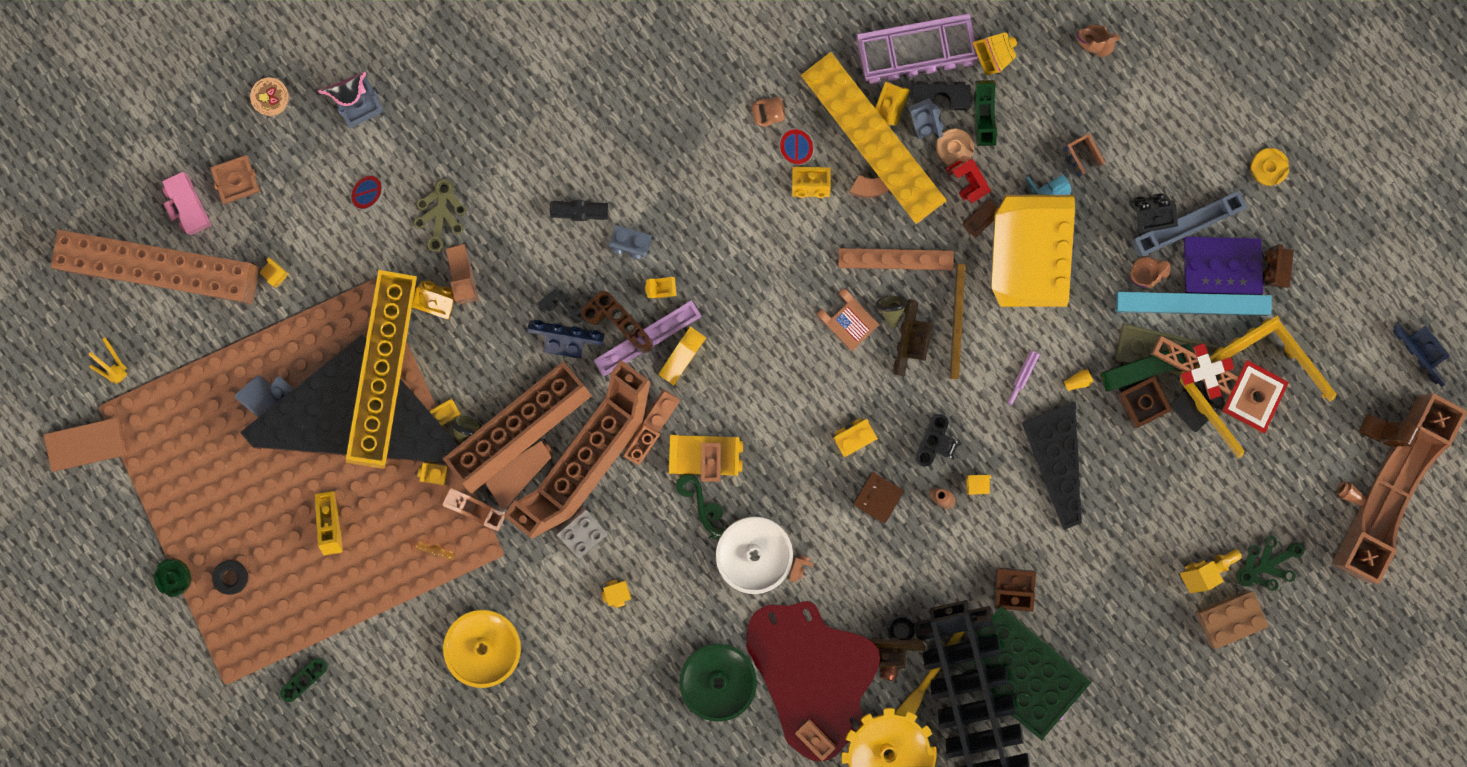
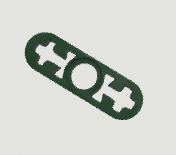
M323 658L312 660L281 689V698L286 702L296 700L326 673L328 669L327 661ZM315 662L317 664L322 663V672L318 670L312 675L307 671L308 668L312 671L316 667ZM302 674L309 677L308 685H302L299 682V677ZM294 686H297L298 688L302 689L301 691H299V689H296L292 693L294 697L286 696V689L290 690Z

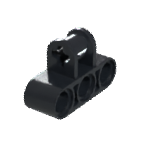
M934 415L930 419L915 455V461L919 466H930L936 454L954 460V453L961 442L945 435L949 424L948 418L945 415ZM938 417L944 421L942 428H937L934 424L935 419ZM930 435L936 437L937 442L934 446H930L927 443V438ZM922 453L929 455V461L926 464L920 462L919 457Z

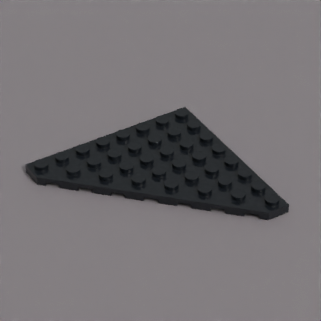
M363 335L359 336L242 430L240 434L256 449L264 448L281 451L347 455L366 345L365 337ZM400 379L387 459L446 464L443 458L459 445Z

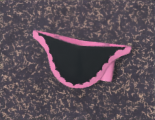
M361 72L344 81L319 89L318 92L332 97L340 105H352L358 101L361 94L366 92L362 82L366 72Z

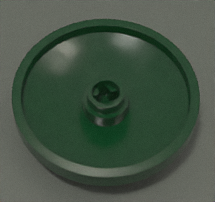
M715 643L703 646L688 657L681 670L680 691L682 698L694 714L705 720L722 722L738 717L750 706L756 693L757 677L753 664L741 650L731 645Z

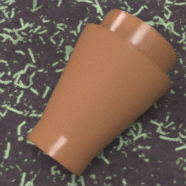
M1343 481L1336 490L1339 498L1362 506L1367 499L1351 482Z

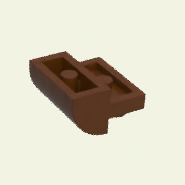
M997 567L993 596L994 608L999 609L1000 606H1003L1006 610L1033 612L1036 571Z

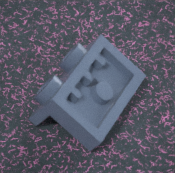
M930 98L908 107L917 139L935 132L939 138L943 137L941 130L944 129L941 119H938L940 111L937 104L933 105Z
M615 225L609 248L612 249L611 252L623 255V252L631 254V258L641 260L642 257L646 258L652 235Z

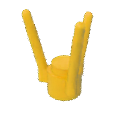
M104 337L102 340L118 366L114 364L109 367L92 352H89V356L106 369L107 372L105 373L93 365H89V367L107 378L111 383L119 384L128 374L125 372L127 367L122 364L114 349Z

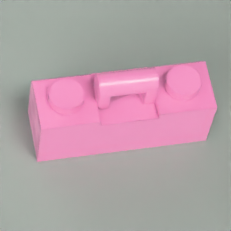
M181 172L162 181L164 185L162 190L165 196L172 199L165 202L164 207L172 222L180 219L178 223L183 233L186 232L189 235H193L212 226L188 174ZM174 204L176 205V207H177V209H178V211H179L178 214H176V212H175V210H174V207H173Z

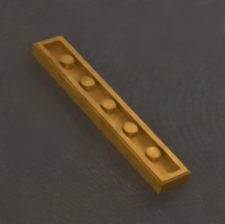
M965 264L956 265L950 362L951 380H957L960 372Z

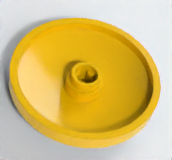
M491 610L471 611L459 617L448 629L443 643L444 660L449 671L460 682L476 688L492 687L506 680L517 667L521 655L520 637L515 626L502 614Z

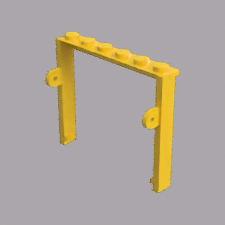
M1278 315L1272 319L1271 317L1267 318L1261 323V326L1249 329L1245 336L1241 338L1236 337L1229 343L1230 345L1225 348H1218L1214 355L1209 357L1211 363L1232 357L1275 331L1285 344L1284 351L1290 359L1296 358L1323 393V399L1327 398L1331 402L1337 395L1279 321ZM1195 384L1185 385L1184 388L1194 399L1197 409L1206 415L1238 459L1242 457L1244 449Z

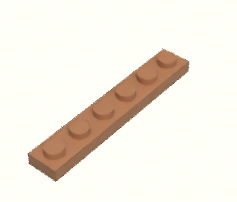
M839 248L838 268L953 270L954 251Z

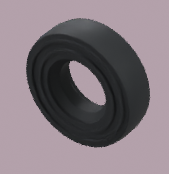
M223 561L213 571V585L222 594H237L245 588L248 582L247 570L238 561ZM227 570H233L237 574V581L233 585H228L223 580V574Z

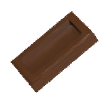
M989 198L962 226L976 238L994 221L995 211L999 207Z

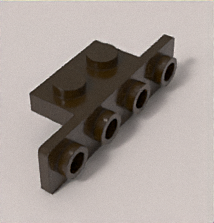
M908 299V304L904 309L905 319L901 325V340L897 345L898 356L893 366L894 374L902 377L905 376L908 358L926 361L933 325L930 322L915 320L918 302L912 299Z
M872 637L869 639L879 650V668L905 669L906 651H925L926 648L923 641L918 638L902 640L893 637L890 640H885L880 637Z

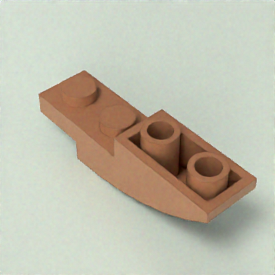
M665 389L662 390L654 403L651 402L644 413L642 425L628 442L623 457L637 465L641 464L660 436L659 431L680 402L678 397Z

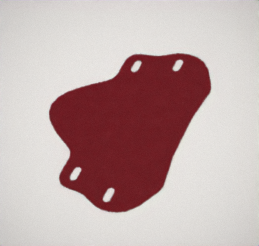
M803 601L789 606L767 605L760 608L750 619L746 647L762 674L775 704L785 740L803 757L821 762L814 752L795 734L810 719L837 746L823 761L832 759L850 742L846 740L848 731H856L850 723V718L854 717L856 719L858 728L863 724L861 717L864 715L860 708V699L879 668V650L866 637L827 627L821 618L817 606L810 601ZM804 609L809 610L812 617L811 621L806 620L803 613ZM770 612H773L776 617L777 624L775 625L771 623L768 616Z

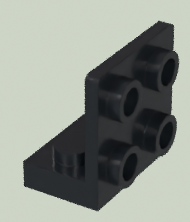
M1158 193L1154 194L1153 197H1136L1134 200L1129 201V206L1137 213L1138 231L1140 233L1178 227L1176 204L1167 195Z
M554 289L537 303L544 312L546 310L550 312L558 306L557 302L560 300L576 322H581L579 318L581 316L580 312L574 305L570 307L567 304L570 300L562 290L558 292Z
M1201 380L1194 382L1216 413L1221 412L1225 404L1220 397L1209 399L1204 382ZM1186 389L1170 404V407L1194 432H1197L1209 421L1206 415L1197 409L1194 399Z

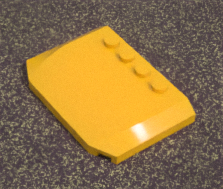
M1005 195L1003 202L997 208L994 215L991 288L1000 307H1067L1070 291L1075 217L1074 195Z

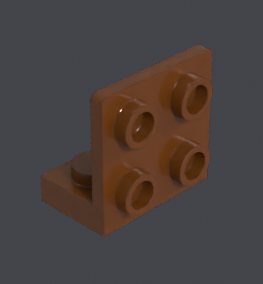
M1282 244L1275 245L1267 250L1265 261L1268 262L1267 269L1264 270L1263 280L1266 281V286L1290 288L1294 250L1283 249Z
M871 471L852 505L882 523H886L903 495L904 490Z

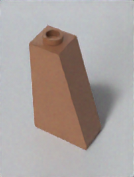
M540 441L527 449L485 482L502 510L510 506L553 458L551 455L553 450L548 442L544 444L543 441Z

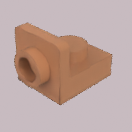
M800 555L799 558L795 557L788 579L797 582V579H801L804 568L801 567L802 564L814 566V563L810 562L811 558Z

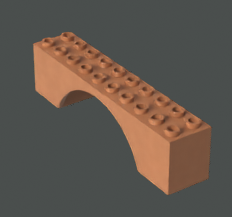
M57 230L50 268L73 274L156 286L253 305L260 267L247 262Z
M1434 393L1417 396L1405 422L1420 428L1413 447H1391L1366 495L1367 499L1355 516L1331 563L1332 565L1364 582L1380 584L1397 551V533L1405 509L1425 473L1435 460L1451 446L1467 415L1466 410Z

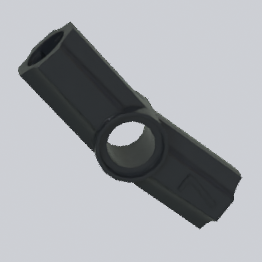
M572 200L571 202L551 201L550 218L570 219L571 221H588V219L608 220V203H590L584 200Z

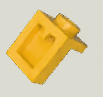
M423 462L422 466L418 468L417 477H420V482L445 485L448 466Z

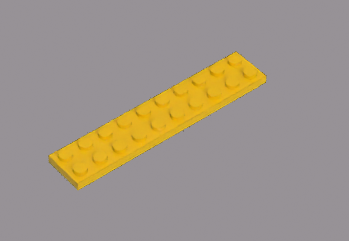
M831 52L801 74L806 84L915 224L919 223L947 201Z

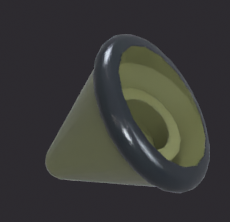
M886 296L877 300L875 306L879 309L890 327L896 328L908 301L901 296Z
M456 416L451 420L455 442L458 445L482 427L477 420L467 416Z

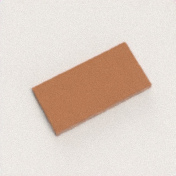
M119 418L43 434L52 472L127 455Z

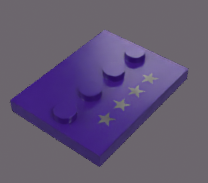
M1185 237V293L1263 295L1261 239Z

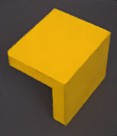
M268 257V263L260 271V274L268 280L267 282L277 288L289 273L276 261Z
M966 475L967 495L989 494V479H991V475Z

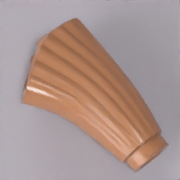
M940 487L930 490L931 499L941 508L951 509L955 506L956 497L951 491Z

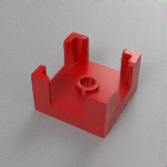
M962 156L944 168L948 175L954 173L957 178L965 175L970 185L959 191L963 201L969 199L970 203H974L991 192L973 158Z

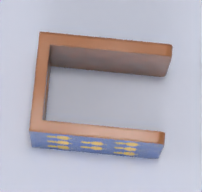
M1090 133L1063 148L1078 177L1083 176L1085 171L1072 147L1082 141L1087 145L1098 167L1105 163Z

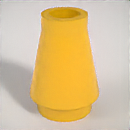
M1088 368L1085 370L1081 369L1064 381L1068 391L1088 387L1091 383H1094Z

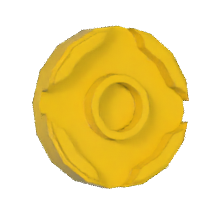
M1276 148L1262 149L1254 155L1250 170L1258 183L1265 186H1273L1281 183L1287 177L1289 161L1286 155Z

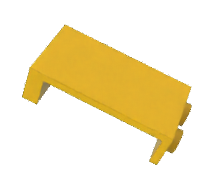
M670 435L669 474H701L702 443H721L720 475L738 476V472H742L743 460H739V453H743V441H739V437Z

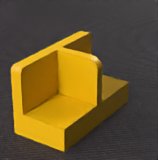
M885 82L875 109L888 125H897L910 89Z

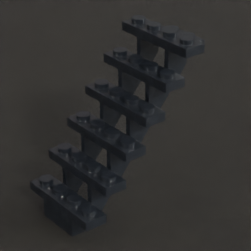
M968 600L930 608V619L916 622V637L921 641L935 638L937 648L923 651V660L926 671L941 667L943 669L944 678L930 680L933 700L950 697L952 707L938 709L940 729L955 726L958 728L959 736L945 739L948 759L965 756L967 765L960 767H1030L1028 753L1008 756L1005 749L1008 746L1024 743L1021 724L1001 727L998 721V717L1016 714L1013 694L994 698L990 690L993 687L1009 684L1006 665L986 668L983 662V658L1001 655L1000 639L998 635L979 639L975 631L978 628L994 625L991 606L971 610ZM968 631L970 641L949 646L945 645L942 636ZM975 660L977 671L953 675L950 665ZM983 690L985 700L960 704L957 695ZM990 719L992 725L990 730L968 734L964 725ZM998 749L999 759L976 763L972 756L974 753Z

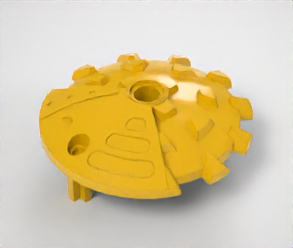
M884 708V714L872 717L870 713L861 717L863 724L855 732L853 730L848 731L846 735V740L850 741L848 751L841 753L842 764L848 763L849 767H935L937 758L936 746L930 747L927 738L933 735L929 727L926 725L921 728L915 722L917 716L910 711H907L905 716L894 714V708ZM891 749L890 754L883 755L886 750Z

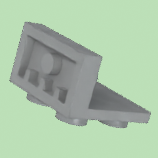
M583 504L573 517L552 528L577 558H581L607 536V532L593 518Z

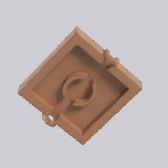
M247 155L210 168L215 180L214 187L218 190L224 205L260 192L255 170L252 169Z

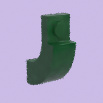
M995 80L975 81L974 128L977 146H996Z

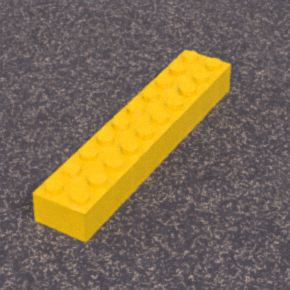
M378 270L346 463L385 469L417 276Z

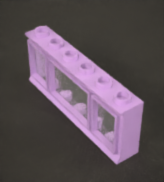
M970 13L861 33L856 36L864 82H869L870 84L880 83V79L888 78V81L897 80L902 75L914 77L918 75V72L923 71L926 74L937 72L939 68L951 70L956 68L955 65L963 64V67L972 66L978 60V55L972 43L975 39Z

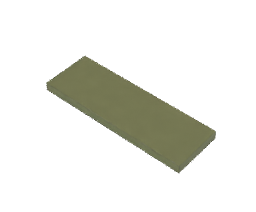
M1123 323L1114 361L1127 364L1151 356L1159 336L1179 346L1189 343L1192 353H1194V346L1205 343L1209 357L1214 355L1218 348L1224 346ZM1162 343L1158 352L1168 350V346ZM1176 368L1165 373L1180 376L1182 370Z

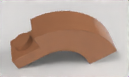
M858 175L849 194L860 198H875L886 194L890 190L880 178L869 179Z
M449 486L446 487L439 501L440 505L461 513L496 531H499L505 519L503 516L505 513Z

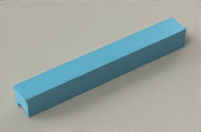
M1116 293L1115 312L1267 316L1271 315L1272 296Z

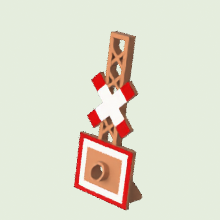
M1162 336L1158 337L1151 354L1184 371L1185 373L1180 374L1183 386L1201 380L1205 384L1209 399L1222 396L1221 391L1229 396L1221 412L1263 434L1266 433L1289 384L1288 381L1248 360H1245L1239 375L1236 376L1228 372L1235 369L1231 357L1211 363L1205 343L1194 346V353ZM1162 343L1168 346L1169 354L1164 355L1158 352ZM1176 354H1184L1186 362L1179 363ZM1197 362L1199 368L1194 369L1193 363ZM1227 380L1235 381L1232 390L1228 389ZM1254 392H1258L1260 395L1258 402L1253 399Z

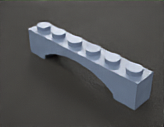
M1237 191L1177 219L1178 227L1150 231L1133 239L1131 243L1138 258L1236 214L1246 209L1247 206L1240 191Z

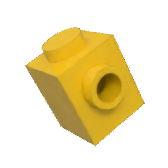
M615 579L606 582L607 586L603 587L604 591L601 592L604 603L608 602V606L613 605L614 608L624 606V601L631 600L626 580L618 582Z

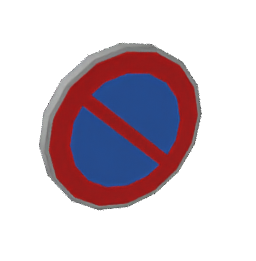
M791 128L781 136L779 149L781 155L788 163L796 166L804 165L814 156L815 143L811 134L806 130Z
M366 175L355 183L350 198L351 203L356 209L361 211L370 210L380 202L384 192V185L381 179L374 175Z

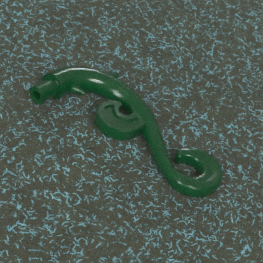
M691 474L681 476L676 483L677 492L681 496L690 497L694 492L686 491L684 486L688 481L695 484L700 521L704 528L712 534L709 537L710 540L719 539L725 529L715 526L709 520L708 514L712 512L714 514L712 520H719L723 516L722 507L716 503H710L705 506L701 484L698 479Z

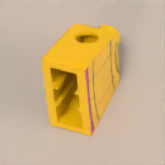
M1006 32L972 42L986 76L1001 72L1016 58L1013 48L1016 47L1017 41L1014 37H1009Z

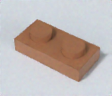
M702 443L701 481L720 482L721 443Z
M810 719L795 733L821 761L837 747Z

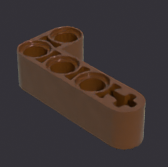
M599 292L582 308L581 316L588 324L596 325L607 316L638 351L647 353L652 349L653 342L648 334L609 292ZM605 298H610L607 305H602V301ZM595 311L594 317H587L589 312ZM622 312L620 318L614 319L615 313ZM634 325L632 332H626L628 326ZM638 336H640L642 340L646 342L644 345H642L638 341Z
M1366 414L1359 433L1378 442L1383 441V444L1387 446L1413 447L1420 428L1408 422H1386Z

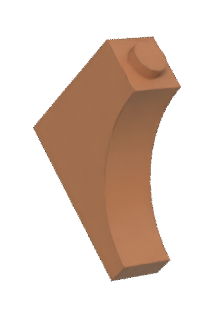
M465 244L447 248L446 252L452 279L451 287L455 302L462 305L478 301L479 297Z

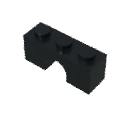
M918 81L912 86V105L928 98L932 102L935 96L942 95L948 99L950 110L969 111L971 108V85H966V82L958 81L954 82V85H950L944 81H938L935 84Z

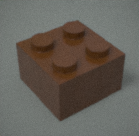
M1155 376L1147 378L1116 394L1133 428H1139L1172 411Z

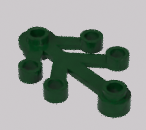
M1268 536L1264 541L1265 547L1260 564L1254 568L1255 557L1260 555L1261 549L1257 545L1248 547V557L1245 566L1236 573V580L1240 585L1250 586L1255 583L1271 591L1277 590L1279 583L1276 580H1266L1257 576L1262 572L1281 577L1287 582L1295 580L1296 575L1293 571H1284L1274 566L1291 557H1301L1304 554V546L1301 543L1292 542L1289 544L1287 551L1270 559L1272 550L1277 546L1278 541L1274 536ZM1270 538L1274 540V544L1271 546L1268 544ZM1298 546L1300 552L1296 554L1294 548ZM1253 547L1257 549L1256 554L1251 553ZM1290 572L1292 574V578L1288 580L1286 578V575ZM1245 573L1249 574L1248 580H1244L1243 575ZM1273 581L1275 583V587L1271 589L1269 587V584Z

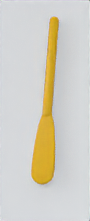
M965 631L955 633L947 646L957 644ZM940 668L930 670L920 686L907 697L894 714L905 716L907 711L916 714L924 693L930 685V680L934 679Z

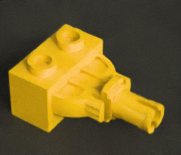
M1235 549L1225 555H1216L1214 561L1205 562V560L1186 565V570L1179 574L1189 593L1208 591L1224 582L1220 573L1228 571L1231 564L1242 558L1241 553Z

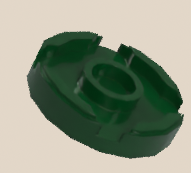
M175 558L166 559L158 564V568L154 572V581L158 590L162 594L168 595V597H177L184 594L191 584V573L187 565Z

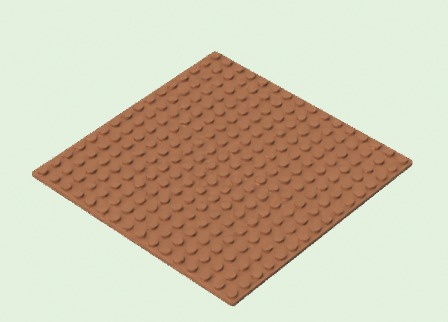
M377 279L368 281L110 400L99 407L104 420L119 418L127 453L126 456H121L122 461L167 559H179L190 570L191 584L183 595L224 684L232 683L504 555L493 529L439 504L447 486L479 499L476 491L470 493L445 463L426 462L448 466L445 485L420 482V477H417L418 468L423 464L420 461L386 459L385 469L346 463V455L281 451L264 448L256 449L240 434L242 430L258 417L235 399V395L256 376L260 375L271 385L280 376L295 389L359 336L363 335L367 339ZM406 341L400 379L426 409L430 411L437 406ZM443 425L442 427H443V428L447 431V433L449 434V432H448L446 426ZM334 491L343 552L323 555L318 547L315 494ZM226 560L240 562L248 573V582L245 588L234 595L222 594L215 588L212 581L214 569L218 564ZM227 570L223 574L224 582L228 585L235 584L237 581L236 572Z

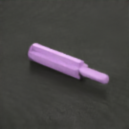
M1029 350L1013 384L1015 387L1007 402L1009 405H1013L1019 390L1024 388L1040 355L1033 350Z

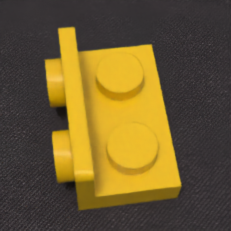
M792 167L793 197H830L831 167Z
M421 281L416 288L412 308L449 319L455 300L453 291L449 287L437 286L431 281Z
M861 417L852 422L853 426L846 430L843 427L835 432L836 436L833 439L843 457L878 439L868 419L863 420Z

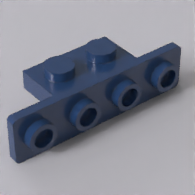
M530 320L527 327V332L545 335L543 352L580 359L584 342L602 345L605 333H601L598 330H584L576 326L567 327L559 323H544L541 320Z
M1396 322L1394 324L1395 330H1393L1399 340L1403 339L1407 344L1405 345L1406 349L1410 354L1417 356L1419 359L1417 361L1424 370L1427 369L1430 372L1431 380L1436 385L1439 384L1443 387L1446 380L1435 366L1450 357V354L1426 325L1409 336L1401 324Z

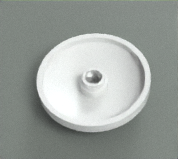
M751 516L733 522L724 530L717 543L716 563L721 576L731 587L744 593L760 594L776 588L787 577L792 566L793 549L788 535L777 523L764 517Z

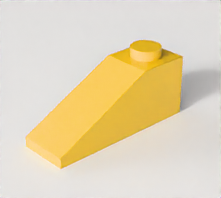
M690 326L658 375L674 386L706 340V337Z
M330 491L315 494L318 547L323 555L343 552L342 536L335 493Z

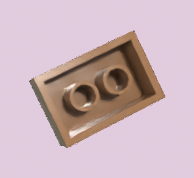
M1246 590L1196 611L1210 648L1218 649L1269 627L1256 595L1251 590Z

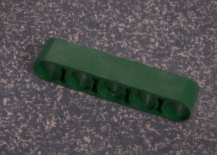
M1189 343L1180 345L1181 347L1191 351ZM1168 349V350L1162 351V352H1160V353L1166 355V354H1169L1170 352H1169V349ZM1176 354L1179 363L1186 362L1184 354ZM1151 355L1101 372L1100 376L1107 392L1176 369V367Z

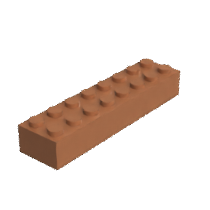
M563 361L445 456L443 460L462 485L470 493H473L592 395Z

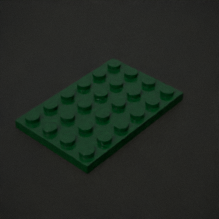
M1000 606L993 615L994 625L983 627L977 634L979 639L998 635L1000 639L1001 655L983 658L986 668L1006 665L1009 684L993 687L990 690L994 698L1013 694L1016 714H1012V716L1042 741L1092 681L1008 610ZM975 660L953 665L961 673L977 671Z

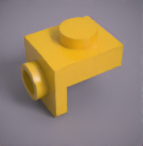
M675 277L646 279L645 292L647 297L657 299L677 296Z

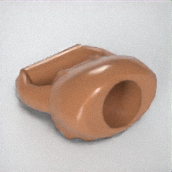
M780 97L759 99L752 105L754 121L758 126L766 127L785 120L784 106ZM759 104H764L765 117L767 119L765 122H762Z

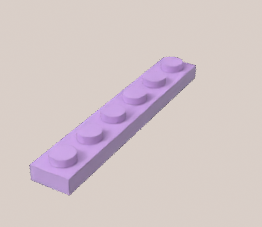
M691 300L645 328L644 331L651 338L654 347L702 316ZM640 336L637 337L642 345L646 343ZM627 339L596 358L594 362L603 377L613 371L620 360L627 363L642 354V352L638 351Z

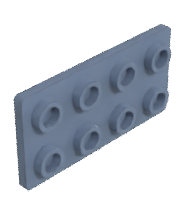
M258 375L236 393L235 399L257 417H260L294 388L280 376L271 385Z

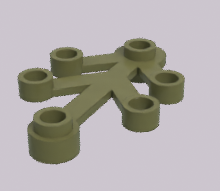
M448 179L438 180L435 184V191L424 199L421 198L417 201V207L424 211L428 209L429 203L439 198L437 206L422 217L414 220V226L417 229H423L426 223L436 216L433 237L427 242V246L432 252H440L443 249L444 244L441 240L444 218L452 227L454 234L460 235L464 231V227L455 220L446 207L448 199L455 207L454 210L458 216H463L467 212L466 207L460 204L454 196V185ZM443 185L448 186V190L446 192H442L441 187ZM421 201L426 202V206L424 208H421L419 206ZM463 207L464 212L458 213L457 209ZM418 220L423 221V225L421 227L417 226ZM459 225L461 227V231L455 232V226ZM439 242V247L433 248V243Z

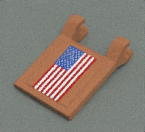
M841 289L838 294L847 303L832 318L824 310H820L817 316L853 351L879 324L846 289Z

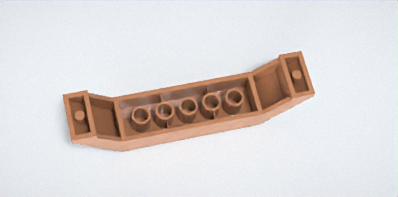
M622 360L619 361L610 373L611 378L606 398L538 489L518 501L515 500L503 515L530 538L533 539L574 516L642 425L650 381Z

